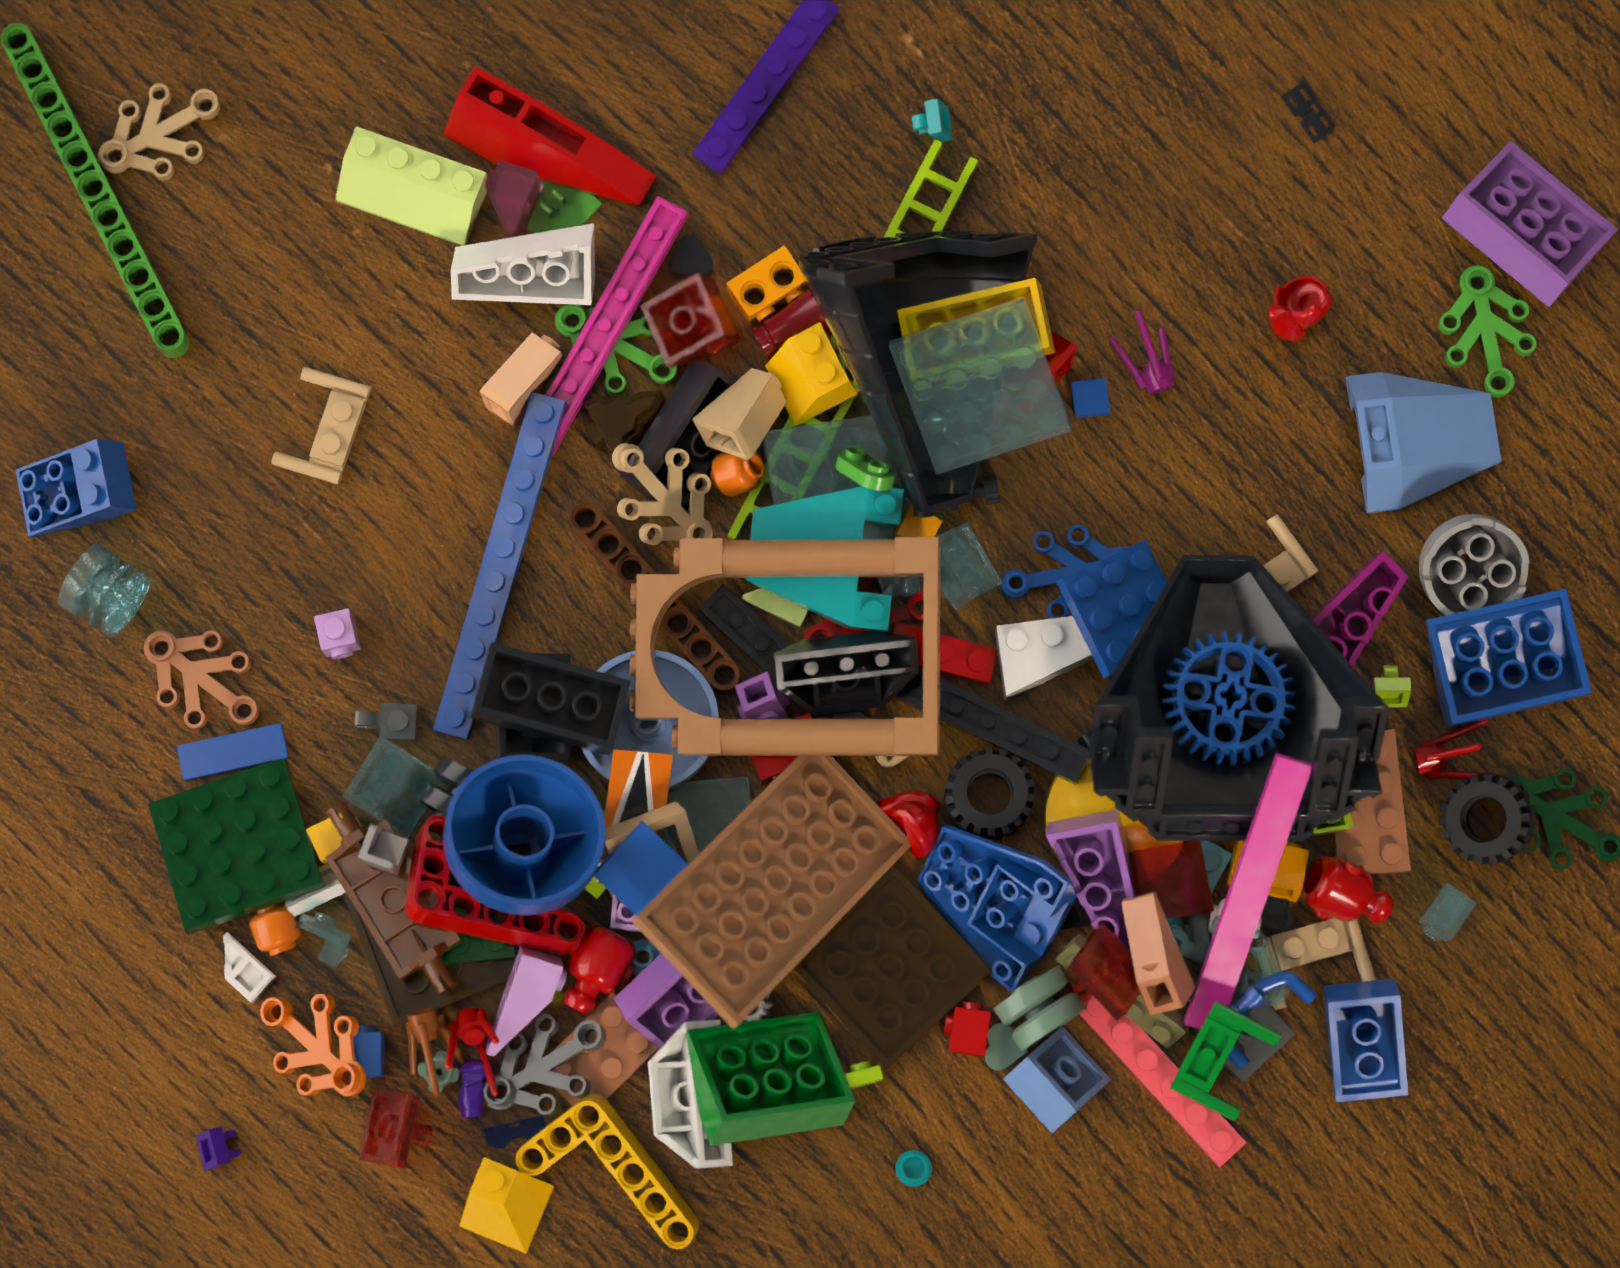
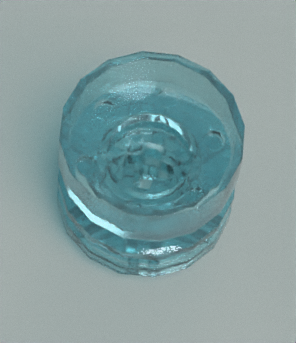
M97 543L82 554L68 573L58 595V605L79 619L90 613L89 624L95 629L101 627L100 631L112 638L127 626L139 610L148 592L151 577L142 570L136 571V567L131 563H126L119 568L120 557Z

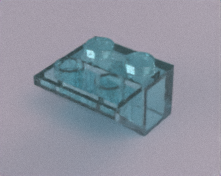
M380 736L342 797L348 803L379 822L387 819L394 831L408 838L427 808L416 797L425 783H434L441 786L442 782L436 778L431 767Z

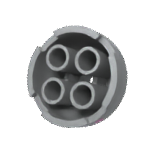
M1465 514L1442 523L1428 537L1419 558V577L1422 588L1429 600L1446 616L1521 599L1527 588L1525 584L1528 577V564H1530V560L1523 542L1506 524L1487 515ZM1464 553L1469 556V560L1465 563L1460 558Z

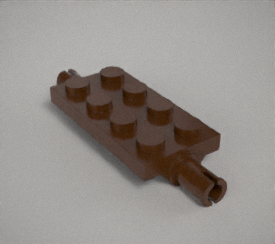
M346 801L336 805L343 816L342 819L333 807L329 809L326 815L331 819L342 837L340 841L342 845L324 858L398 978L403 980L418 969H423L437 991L438 996L448 992L441 978L444 979L447 986L452 990L458 985V982L451 974L442 957L445 952L461 943L462 939L457 932L418 924L408 918L405 912V901L412 862L408 852L406 851L398 875L363 864L358 859V855L368 829L359 825ZM387 819L375 825L382 831L397 836ZM418 897L423 906L432 907L427 899Z

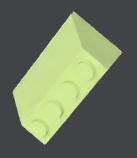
M356 126L343 158L335 200L464 246L467 244L490 183L484 171Z

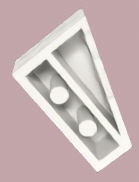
M1073 616L996 626L995 637L1004 702L1094 659Z

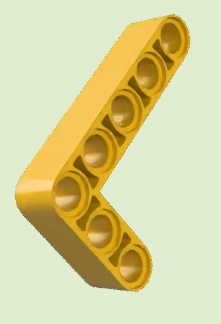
M589 1094L531 1137L517 1151L516 1165L518 1169L526 1175L535 1176L545 1171L586 1140L666 1245L674 1249H682L689 1245L698 1232L699 1221L694 1212L608 1100L599 1094ZM590 1105L595 1107L599 1113V1120L591 1121L587 1119L583 1111L584 1106ZM557 1127H563L569 1131L571 1135L570 1142H562L557 1138L555 1131ZM612 1134L617 1136L621 1141V1149H611L606 1143V1135ZM534 1148L541 1152L543 1162L539 1164L532 1162L528 1157V1149ZM635 1163L639 1165L644 1171V1177L640 1179L632 1177L628 1172V1164ZM657 1192L663 1195L666 1200V1206L656 1207L650 1200V1194ZM672 1223H684L688 1228V1235H677L672 1229Z

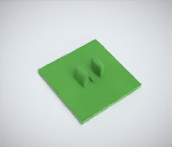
M533 178L505 207V210L534 234L584 225L602 206V203L591 193Z

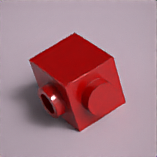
M963 1002L962 1008H954L953 1015L946 1014L943 1036L950 1037L949 1053L984 1058L991 1012L983 1011L984 1005Z

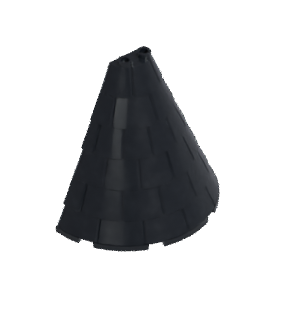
M975 231L896 233L895 237L876 238L875 236H867L831 242L813 247V252H803L799 255V268L817 299V305L837 341L836 345L856 381L857 389L876 423V429L896 465V472L913 505L915 517H932L937 510H957L959 504L971 501L1005 367L1001 365L918 385L910 376L897 310L1027 280L1026 273L1034 246L1037 243V234L999 231L996 234L977 235Z

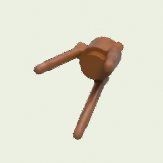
M427 1007L407 1014L408 1021L405 1022L408 1034L410 1074L415 1075L417 1073V1038V1042L422 1043L433 1096L439 1097L440 1090L429 1041L439 1037L437 1031L440 1029L446 1042L449 1044L450 1030L446 1025L444 1013L436 1015L434 1007ZM457 1044L455 1058L462 1067L467 1061Z

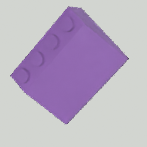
M1512 141L1461 191L1442 216L1445 222L1548 307L1555 302L1618 230Z

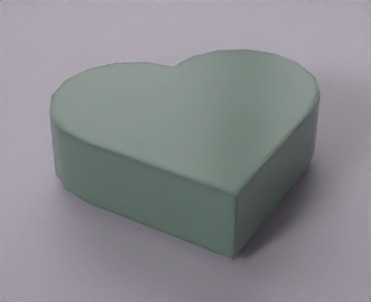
M997 1023L988 1031L987 1042L989 1047L986 1049L984 1060L986 1065L994 1071H1002L1008 1068L1029 1051L1028 1049L1023 1052L1020 1051L1012 1039L1014 1031L1008 1025Z

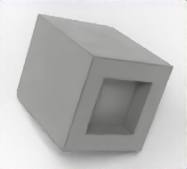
M370 824L358 859L363 864L398 875L410 841L382 831L378 826Z

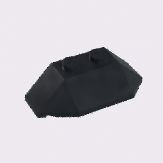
M879 631L803 639L774 653L776 688L813 715L884 707L904 688L910 679H913L919 673L917 639L914 636Z

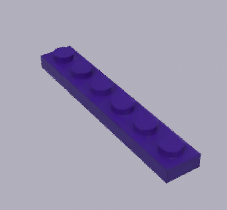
M802 0L693 151V157L722 176L839 13L837 5L829 0Z

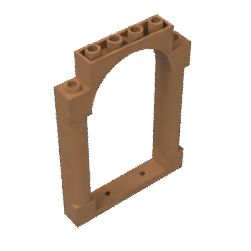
M939 537L823 540L680 538V547H675L673 554L674 568L679 569V574H637V583L631 584L630 598L631 604L636 605V619H631L630 638L631 640H636V655L630 656V675L636 676L635 690H631L629 695L630 712H635V718L639 720H678V726L672 727V747L678 748L679 755L940 756L941 541ZM924 577L923 718L722 719L694 713L682 706L670 694L660 677L655 654L658 628L670 605L683 592L701 582L716 578Z

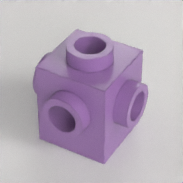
M768 672L735 685L741 703L737 705L741 719H790L786 709L787 706L791 705L790 699L787 695L777 690Z

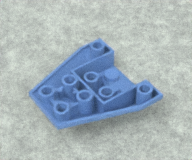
M1384 372L1346 376L1350 411H1355L1364 465L1365 474L1361 479L1366 514L1401 510L1501 462L1491 393Z

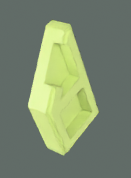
M763 588L743 594L741 598L742 602L800 629L809 610Z

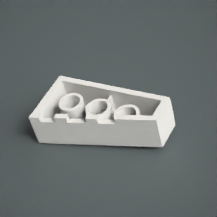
M594 223L455 247L451 266L452 299L592 305L595 286Z

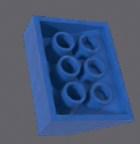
M1566 589L1426 620L1436 691L1445 728L1578 699L1592 693Z

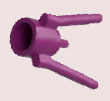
M1136 310L1135 317L1150 363L1142 367L1144 373H1140L1114 336H1110L1108 340L1135 378L1139 390L1146 388L1148 394L1152 395L1173 387L1175 384L1172 378L1176 376L1171 366L1165 328L1161 326L1158 329L1162 363V360L1157 359L1142 312Z

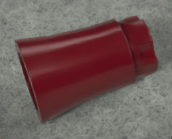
M807 289L793 302L764 320V325L762 324L754 328L752 332L767 358L771 359L790 337L819 322L827 333L831 332L814 296Z

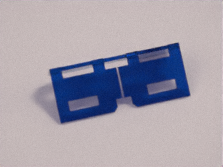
M541 1115L513 1123L483 1128L482 1131L485 1133L488 1146L501 1149L505 1148L516 1138L522 1137L529 1140L546 1127L544 1116ZM513 1124H514V1125H515V1124H520V1126H515V1127L509 1128V1126H511V1125H513Z

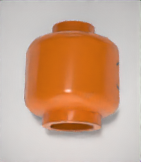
M723 452L714 458L710 478L715 488L719 489L726 496L734 497L756 489L759 486L764 474V465L756 452L749 460Z
M278 904L258 910V914L249 920V927L257 948L260 951H269L270 956L296 947L295 940L299 939L302 934L296 916L294 917L288 911L286 905L278 906Z

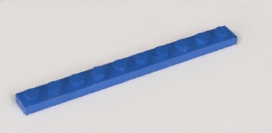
M531 392L433 730L465 740L470 739L475 719L470 718L485 659L491 642L497 644L566 409L567 403L564 400Z

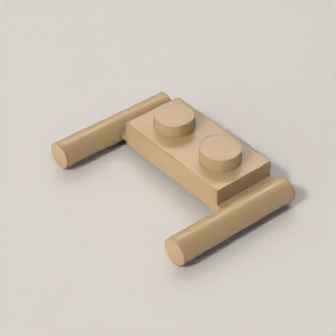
M304 367L301 373V380L333 389L329 395L309 454L310 460L306 461L275 451L271 464L339 485L366 402L371 393V386Z
M1276 514L1266 523L1287 551L1282 552L1263 566L1288 593L1314 576L1319 570L1280 516Z
M1333 918L1253 941L1263 979L1277 972L1353 952L1361 981L1376 980L1358 918L1349 922ZM1281 988L1268 992L1274 1011L1287 1007Z

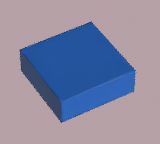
M1106 378L1071 382L1075 419L1110 415Z

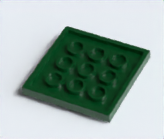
M284 758L263 763L148 804L183 927L188 935L325 887L309 835L306 831V824L288 765Z

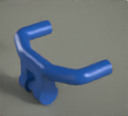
M1283 971L1258 981L1254 986L1252 985L1230 1008L1247 1016L1255 1007L1259 1008L1267 1001L1265 998L1266 993L1286 985L1307 1005L1315 999L1317 994L1297 974ZM1234 1045L1228 1059L1241 1070L1248 1064L1250 1059Z

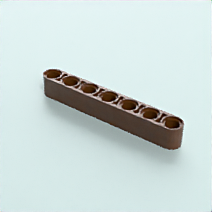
M584 501L574 505L569 515L573 531L629 595L631 584L637 583V579L628 580L623 577V571L627 566H639L642 569L641 574H656L595 504ZM591 513L596 517L592 526L583 528L577 525L580 515ZM606 539H614L619 543V546L615 552L606 554L600 551L601 543ZM677 598L664 614L659 629L683 657L699 670L713 691L723 696L735 693V685L741 683L740 670L737 664ZM675 617H683L688 621V626L684 631L676 633L669 629L670 621ZM699 643L708 644L712 649L710 655L704 659H698L692 655V649ZM722 669L731 670L735 675L732 683L728 685L718 684L715 681V676Z

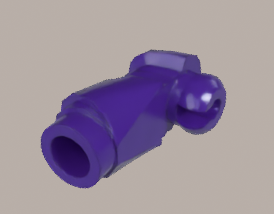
M477 1058L465 1063L459 1070L463 1076L457 1102L461 1110V1118L483 1116V1080L487 1079L482 1061ZM490 1062L494 1074L493 1064Z

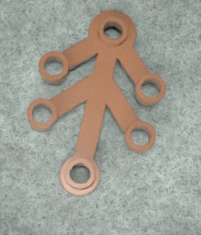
M209 630L199 636L176 639L168 631H155L145 640L144 654L151 663L156 665L159 687L156 700L159 705L165 709H172L179 702V694L172 688L171 665H173L182 672L186 703L184 722L189 728L199 730L207 722V716L201 710L199 686L227 706L230 717L237 724L245 726L255 722L259 715L257 703L249 696L241 695L237 697L208 675L225 671H233L236 674L246 673L250 669L251 661L244 652L236 651L226 657L190 661L181 653L204 649L209 653L220 651L223 647V638L220 634ZM216 636L218 639L217 645L212 648L207 647V638ZM160 643H167L168 651L162 655L157 654V646ZM237 657H244L245 665L240 669L234 668V660ZM165 692H172L174 695L170 703L162 702V696ZM250 706V715L246 718L240 717V708ZM193 713H200L201 721L195 725L190 724V716Z

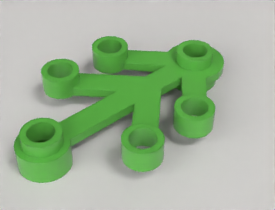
M1479 265L1471 266L1460 277L1461 295L1450 311L1441 316L1438 321V328L1443 334H1454L1460 327L1461 316L1472 302H1474L1476 317L1458 343L1448 349L1445 361L1452 368L1462 367L1468 358V351L1481 335L1488 374L1484 380V388L1486 392L1491 393L1492 397L1501 398L1506 396L1513 388L1514 377L1508 369L1502 367L1496 334L1513 344L1515 352L1520 356L1532 354L1537 342L1533 335L1520 332L1493 314L1490 310L1489 300L1507 310L1508 319L1514 323L1523 322L1529 315L1530 309L1525 301L1516 300L1496 287L1495 278L1489 269ZM1479 279L1483 287L1481 289L1473 288L1471 280ZM1515 306L1521 307L1524 315L1515 316L1512 308ZM1446 318L1453 319L1455 327L1447 328L1443 320ZM1519 341H1529L1531 344V349H1522L1519 345ZM1451 352H1459L1462 355V361H1453L1450 357ZM1492 380H1501L1504 388L1501 390L1495 389L1492 386Z
M566 304L557 311L555 316L557 330L563 336L571 339L572 346L595 307L585 309L581 305ZM652 313L646 314L640 320L629 322L604 365L607 377L605 386L609 394L621 395L627 387L624 376L619 372L614 352L648 370L652 380L658 384L666 385L676 378L677 365L671 356L660 354L653 357L622 340L641 334L648 337L656 336L661 330V322L657 315ZM569 317H577L579 319L578 325L574 327L568 326L566 322ZM654 320L657 326L653 330H647L644 327L645 322ZM667 366L670 369V373L664 377L657 374L658 368ZM614 379L622 381V386L617 390L609 386L610 382Z

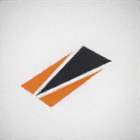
M613 750L604 817L605 828L667 805L673 755ZM663 828L655 831V833L661 839L663 836Z

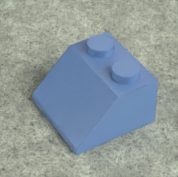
M1062 1026L1028 1055L1003 1080L1037 1116L1038 1120L1053 1133L1111 1079Z

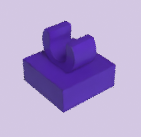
M217 1127L196 1136L204 1171L219 1168L231 1162V1159L242 1153L241 1149L234 1151L227 1149L226 1139L236 1136L235 1130L223 1132L222 1127Z

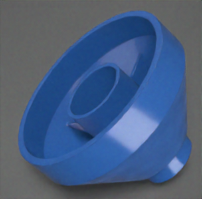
M513 755L498 758L473 771L455 791L448 807L443 831V845L447 863L459 884L472 897L484 905L498 911L517 915L549 912L560 908L576 898L592 880L598 868L605 844L604 816L592 789L578 774L568 767L551 759L533 755ZM521 849L529 853L530 856L517 855L510 850Z

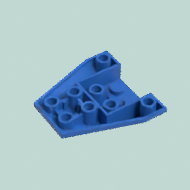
M949 825L942 827L916 881L947 923L993 971L990 976L1011 992L1022 985L1048 954L1076 900L1072 880L1045 860Z

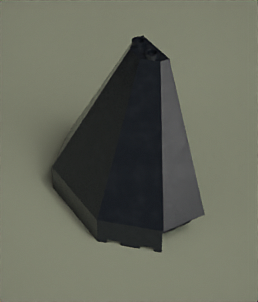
M1183 555L1094 706L1088 758L1091 762L1094 792L1100 797L1105 795L1115 803V808L1134 823L1139 821L1146 826L1148 834L1157 841H1246L1275 754L1278 753L1310 762L1313 766L1287 841H1304L1314 835L1313 829L1327 820L1330 823L1337 821L1355 810V803L1367 796L1375 798L1382 793L1376 761L1380 757L1389 707L1254 555ZM1225 631L1228 634L1229 641H1233L1235 635L1241 632L1242 643L1244 644L1252 636H1255L1254 648L1256 649L1267 643L1268 648L1265 652L1267 657L1279 653L1277 660L1274 662L1275 666L1278 667L1284 664L1288 666L1281 674L1282 679L1293 678V682L1286 686L1285 690L1296 692L1294 698L1286 700L1287 704L1295 706V711L1293 713H1284V716L1292 720L1289 727L1279 725L1285 736L1282 739L1271 736L1276 746L1269 750L1262 744L1264 755L1260 758L1253 751H1250L1251 761L1248 763H1244L1241 755H1238L1235 765L1229 764L1228 756H1224L1219 765L1215 764V754L1213 753L1203 761L1201 759L1203 749L1201 748L1190 754L1189 749L1192 742L1188 739L1186 742L1178 744V740L1183 733L1181 730L1172 732L1171 727L1176 723L1175 718L1164 719V715L1172 710V707L1161 704L1164 698L1171 697V693L1162 691V686L1168 683L1173 684L1174 682L1165 676L1167 671L1173 670L1178 672V669L1172 664L1173 660L1180 658L1186 661L1181 652L1185 647L1196 652L1193 646V642L1196 639H1199L1204 646H1207L1206 638L1208 634H1213L1216 642H1219L1222 632ZM1218 655L1203 660L1190 673L1214 677L1215 663ZM1226 656L1225 663L1230 670H1242V662L1237 656ZM1252 662L1249 683L1271 686L1263 670ZM1223 679L1215 687H1211V694L1221 682L1223 683ZM1185 685L1184 693L1187 698L1193 701L1201 699V690L1197 685ZM1229 688L1223 696H1220L1226 699L1228 709L1236 701V699L1231 698ZM1247 693V699H1248L1252 694ZM1259 696L1256 698L1258 710L1263 713L1272 712V703L1267 697ZM1210 697L1205 703L1210 704ZM1245 705L1236 714H1234V718H1236V716L1242 710H1246ZM1185 710L1192 725L1205 736L1208 714ZM1244 720L1239 742L1256 736L1267 723ZM1218 725L1215 727L1214 734L1219 741H1231L1232 734L1226 726Z

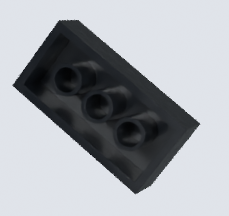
M491 642L470 718L609 755L614 747L631 680Z

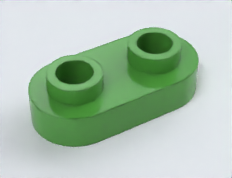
M850 446L838 453L836 469L840 473L871 490L888 491L893 488L895 471L889 468L890 465L888 463L874 459L867 454L865 449Z

